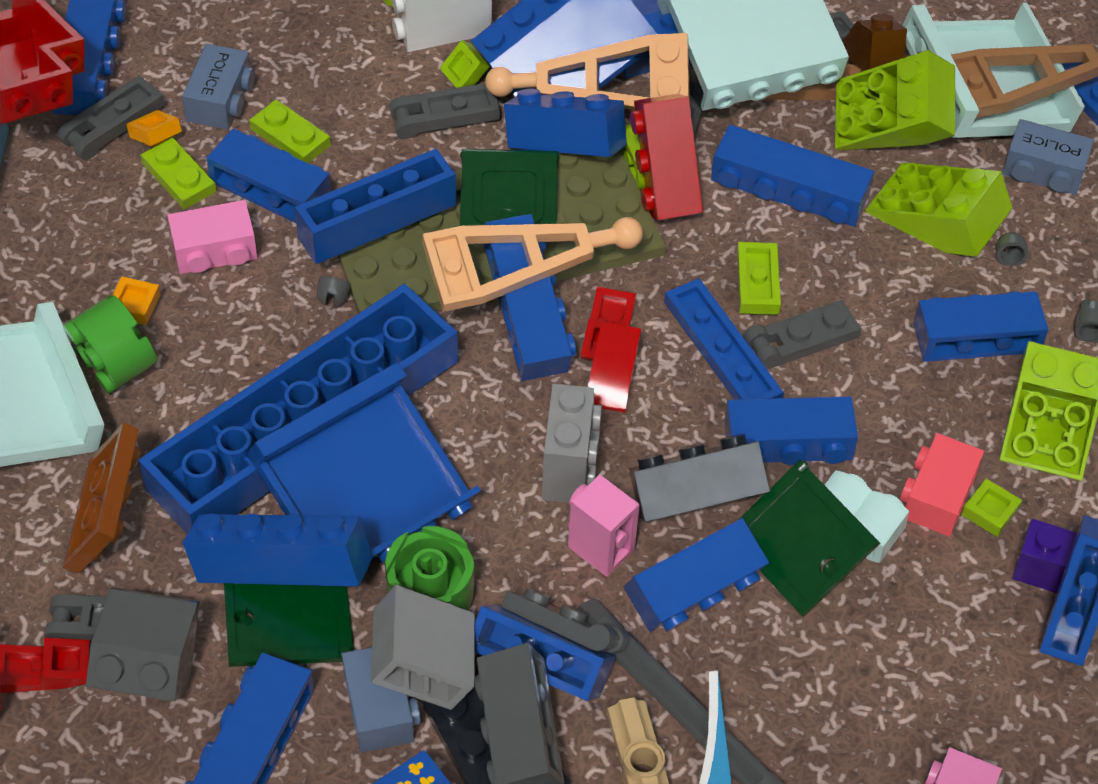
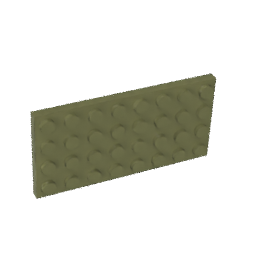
M621 149L610 157L558 152L560 159L557 164L556 224L585 223L589 233L612 228L618 219L631 217L636 219L642 226L643 237L641 242L631 249H622L616 244L593 248L594 254L592 259L556 273V282L665 256L666 246L650 212H645L642 207L640 190L636 185V181ZM462 170L454 172L456 174L455 206L337 255L345 279L351 283L349 290L358 314L404 283L434 311L442 310L422 244V235L460 226ZM574 241L545 242L546 250L542 252L544 259H548L573 249L576 245ZM468 244L480 286L493 281L484 245Z

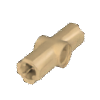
M633 697L619 700L615 705L608 707L607 718L622 768V783L669 784L664 768L665 753L661 746L657 744L645 700H637ZM645 764L653 770L640 772L633 768V766Z

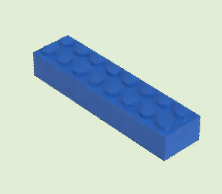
M404 283L138 459L144 489L186 534H188L199 514L236 515L270 492L247 455L255 442L396 362L400 364L407 375L402 381L401 386L408 396L458 362V332Z

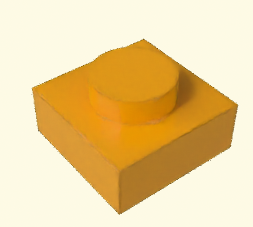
M155 110L126 124L130 138L151 147L157 146L168 140L169 137L182 132L179 118L159 110Z
M121 276L112 296H116L124 304L137 323L147 325L161 296L158 284Z

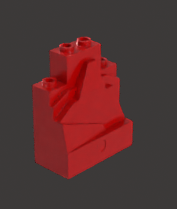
M12 0V9L0 12V123H8L73 104L72 75L85 72L84 38L45 0Z

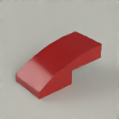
M597 286L591 317L587 323L581 359L593 361L601 322L631 326L636 293Z
M601 322L588 387L595 388L594 405H602V409L626 412L641 338V328Z
M44 637L43 646L0 644L1 693L56 690L86 684L90 640Z

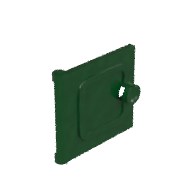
M462 149L460 153L462 161L460 226L485 225V222L532 214L534 224H556L557 164L560 159L558 151Z
M801 459L770 488V492H766L739 518H743L769 561V564L761 570V573L802 617L807 615L839 583L844 581L846 576L880 544L870 531L810 471L808 463ZM830 558H835L834 560L826 562L821 572V566L824 563V561Z
M224 583L229 667L255 666L262 652L293 664L342 662V653L353 651L347 586ZM246 611L251 613L253 620L250 616L246 615Z

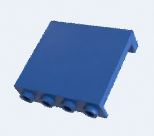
M398 362L258 440L247 453L285 515L360 516L373 555L372 560L379 557L382 563L386 560L390 546L399 536L408 532V535L420 532L422 527L438 526L436 521L446 515H449L452 521L473 508L470 500L481 491L478 485L468 490L406 394L401 383L407 375Z

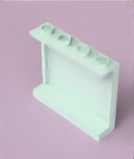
M658 0V6L662 15L670 13L678 33L688 34L689 59L704 92L701 103L702 111L713 108L724 109L734 103L747 100L758 101L766 98L768 95L785 91L789 93L796 92L806 86L819 83L830 84L842 78L849 56L823 0Z
M1022 3L1014 20L933 21L925 5L911 6L902 25L907 28L906 47L910 55L930 50L955 65V136H952V138L1014 135L1019 119L1071 132L1085 107L1074 86L1005 113L976 118L980 110L951 54L976 49L1052 46L1028 3ZM1061 63L1053 64L1058 73L1065 71ZM1034 65L989 67L1003 94L1041 80Z
M54 303L37 304L34 321L0 326V467L97 451L105 424Z

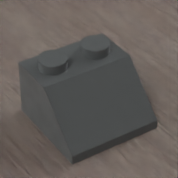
M115 587L110 588L91 641L86 687L176 701L189 688L200 601Z

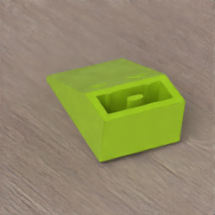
M930 50L836 80V150L925 145L955 136V65Z
M901 163L865 211L945 253L977 257L1013 207L1001 171L949 167L946 165Z
M1031 341L1027 343L1015 384L999 461L1082 481L1098 417L1097 357Z

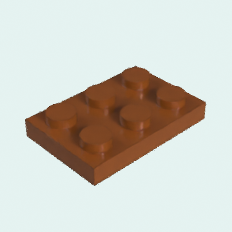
M123 422L89 459L63 568L80 573L91 561L96 562L100 558L104 548L109 543L114 544L118 540L124 524V520L119 518L121 507L128 500L132 488V483L127 481L129 471L135 466L140 453V447L135 446L139 428Z

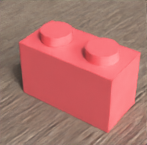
M936 433L930 448L922 446L914 469L918 470L919 474L916 479L908 477L900 497V501L907 503L905 508L909 510L908 521L951 537L978 473L984 450Z

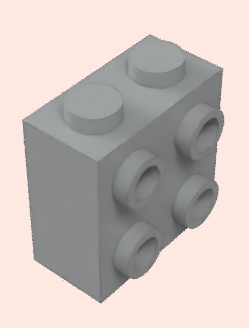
M552 384L544 447L542 500L569 503L571 496L582 484L588 486L595 479L602 405H594L595 388Z
M395 585L374 608L371 683L452 710L474 687V613L411 589Z

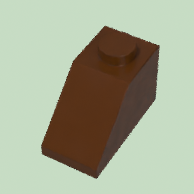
M876 14L871 16V20L857 21L842 41L848 53V59L865 71L905 58L907 28L896 22L893 16L886 14Z

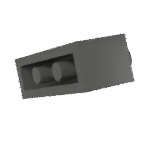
M529 643L477 657L479 675L475 676L474 682L477 695L484 704L485 717L481 718V730L486 743L490 745L492 760L487 762V772L491 784H564L544 658Z

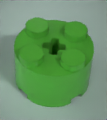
M110 295L106 299L104 298L63 325L65 332L77 346L74 348V351L87 369L92 366L97 371L95 377L107 394L117 390L158 362L157 356L147 337L144 336L142 338L136 328L138 323L124 304L114 295Z
M427 526L422 527V531L408 535V532H406L392 543L385 560L387 594L395 585L468 611L474 597V561L467 548V543L460 535L447 528Z

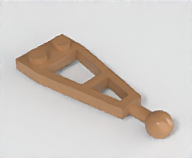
M1092 44L988 48L951 54L980 110L976 118L1005 113L1098 77V52L1095 51ZM1082 62L1081 65L1060 73L1057 72L1053 65L1055 63ZM1034 65L1041 80L1003 94L989 68L995 66Z

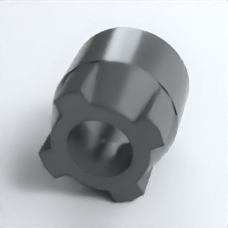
M1089 299L1081 301V308L1076 316L1075 335L1081 341L1098 343L1097 301H1090Z

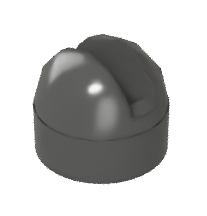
M1007 232L1000 236L996 244L998 261L1003 265L1014 266L1025 262L1028 258V246L1025 238L1016 232Z
M320 276L317 285V297L323 305H326L328 297H333V307L341 306L348 297L351 283L333 277Z

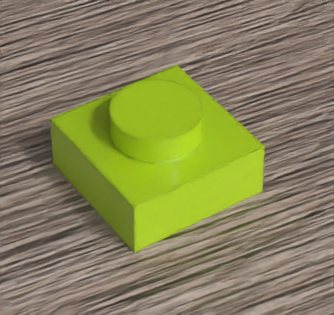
M461 40L440 66V69L455 88L475 85L490 66L471 43Z
M986 478L965 504L961 515L994 536L999 537L1019 511L1023 500Z

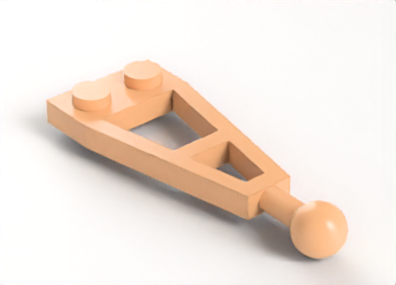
M687 33L647 35L536 63V72L512 73L508 68L499 66L487 73L485 85L487 90L497 97H504L516 88L535 87L540 90L541 94L547 95L562 91L573 92L574 97L585 98L594 94H605L609 96L610 100H623L624 109L635 110V100L647 99L649 97L599 91L598 63L649 51L650 98L679 93L689 96L690 104L689 37ZM585 66L586 89L550 84L551 74Z
M631 217L618 219L612 228L589 233L585 223L459 226L424 233L422 235V244L442 311L445 312L486 303L593 258V248L616 244L622 249L634 248L642 240L643 229L640 223ZM574 241L576 247L543 260L538 242ZM521 242L529 266L480 286L468 244Z

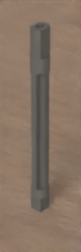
M595 598L579 605L578 609L587 613L585 621L594 625L603 624L624 629V626ZM627 632L629 638L628 646L621 653H611L616 655L615 660L706 749L709 712ZM725 728L730 774L740 784H784Z

